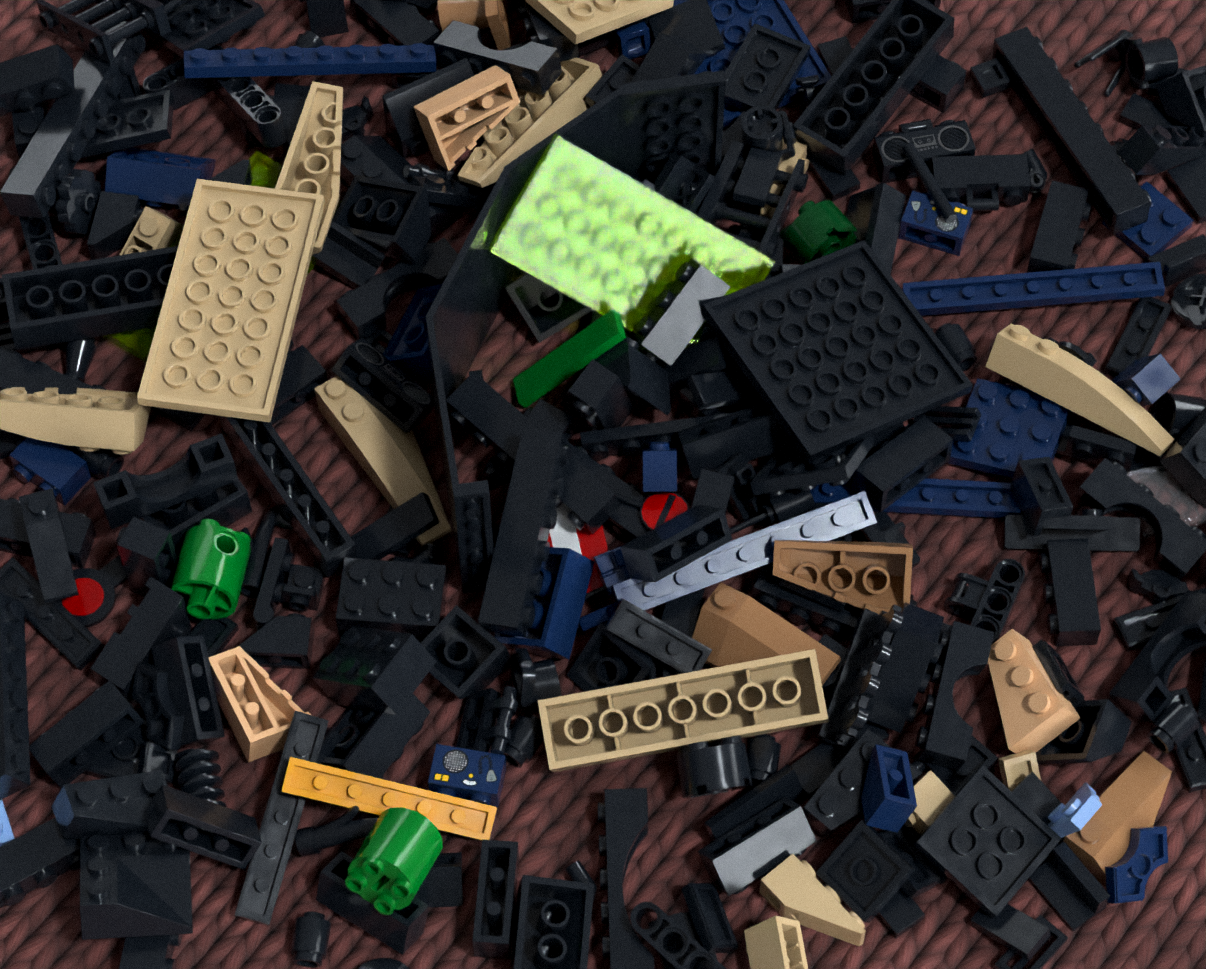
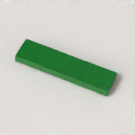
M614 309L610 310L515 377L513 382L518 403L525 408L584 368L592 359L595 360L624 340L626 336L620 314Z

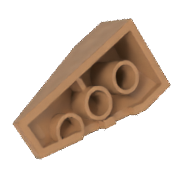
M774 540L773 575L860 609L866 608L877 614L882 610L889 612L894 604L902 609L905 602L910 604L913 546L912 544L884 542Z
M721 582L702 606L692 636L694 640L712 649L705 664L713 668L815 649L823 686L841 661L839 655L749 595Z
M1145 751L1099 797L1102 806L1080 831L1065 836L1063 840L1096 880L1105 887V867L1117 863L1123 857L1130 843L1131 828L1154 825L1172 774L1171 770Z

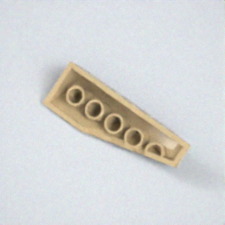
M577 57L560 62L562 74L544 95L515 88L520 103L492 130L489 128L484 133L485 141L481 147H476L457 175L459 180L481 188L497 182L507 164L589 109L591 106L585 103V98L602 78L599 65Z
M312 81L275 189L324 195L325 204L312 255L322 251L339 201L343 87Z
M1012 323L997 333L985 367L1158 456H1161L1173 445L1175 439L1131 396L1099 371L1069 352L1059 348L1057 343L1041 339L1031 334L1026 327L1013 325Z
M335 376L314 388L319 411L394 509L421 492L429 496L440 523L416 537L420 545L432 543L451 532L450 524L413 430L405 433L339 376Z
M11 387L0 391V429L36 440L68 446H79L82 451L92 452L98 451L101 448L112 449V452L115 454H130L144 441L151 406L139 405L137 392L77 388V394H59L58 388H45V391L27 394L25 387Z

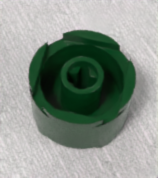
M812 200L806 202L798 210L799 216L780 233V238L783 239L784 245L802 265L853 245L857 238L853 233L857 231L856 227L830 200L821 201L816 204Z

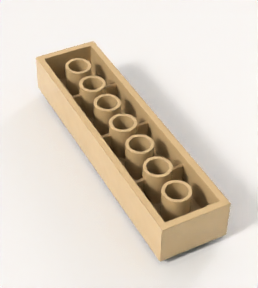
M815 649L537 700L549 770L554 773L675 751L696 742L708 741V744L721 742V739L734 736L746 738L829 722Z

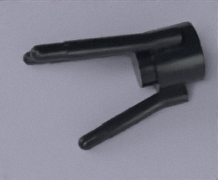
M1120 30L1102 46L1074 63V66L1079 68L1105 53L1112 61H1122L1104 93L1105 97L1111 95L1126 70L1124 38L1134 36L1127 30Z

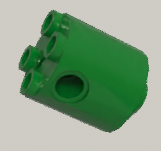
M203 519L200 521V525L194 526L186 532L170 589L184 597L189 615L199 619H221L235 612L251 552V538L248 534L235 532L230 528L220 526L213 519Z
M396 807L383 811L355 858L350 863L347 869L348 876L345 879V885L350 891L358 893L364 900L373 904L374 908L384 915H391L394 910H401L409 906L443 849L442 837L437 827L428 818L414 810Z

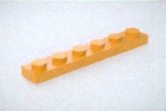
M289 757L281 792L345 808L358 806L359 811L378 816L389 808H407L428 818L440 831L477 840L490 839L497 807L294 757Z

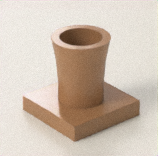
M438 0V13L442 32L455 20L477 26L479 30L490 28L498 50L511 47L507 0Z

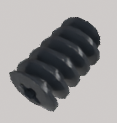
M202 748L186 749L178 752L174 758L177 761L175 767L179 774L177 781L181 787L180 791L227 807L226 803L219 801L225 797L224 790L218 788L223 784L222 777L216 776L221 771L220 765L214 763L219 759L218 752Z

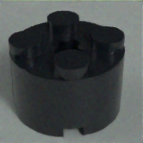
M741 736L721 739V742L710 744L711 747H709L708 741H702L677 749L676 761L683 798L729 792L728 790H731L732 787L743 789L753 786L745 743H742Z

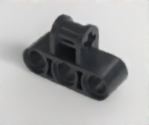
M1003 559L995 566L989 581L971 574L958 573L954 579L955 587L951 596L945 599L944 608L949 613L970 621L971 626L994 632L993 644L1002 637L1017 602L1025 576L1024 567L1014 559ZM1008 577L1014 580V582L1008 583L1001 578ZM998 605L1003 610L996 611L991 609L989 606Z

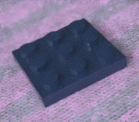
M977 378L966 407L978 408L981 413L980 420L971 442L953 441L948 464L1013 479L1017 463L1020 460L1050 457L1053 462L1071 411L1031 390ZM958 427V429H967V427Z

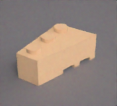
M494 65L415 105L414 110L435 162L447 171H450L456 165L454 162L467 149L471 150L477 145L476 141L489 128L492 130L520 103L510 74Z
M1011 629L991 645L988 664L1008 749L1014 753L1032 750L1036 753L1078 721L1080 716L1070 701L1057 691L1034 651L1031 642L1014 629Z
M240 646L208 657L217 701L248 763L283 750L294 712L299 711L311 714L308 711L304 712L292 701V696L285 689L282 691L270 680L269 674Z

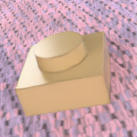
M1026 750L998 758L1002 782L1010 791L1031 772L1041 780L1035 751Z

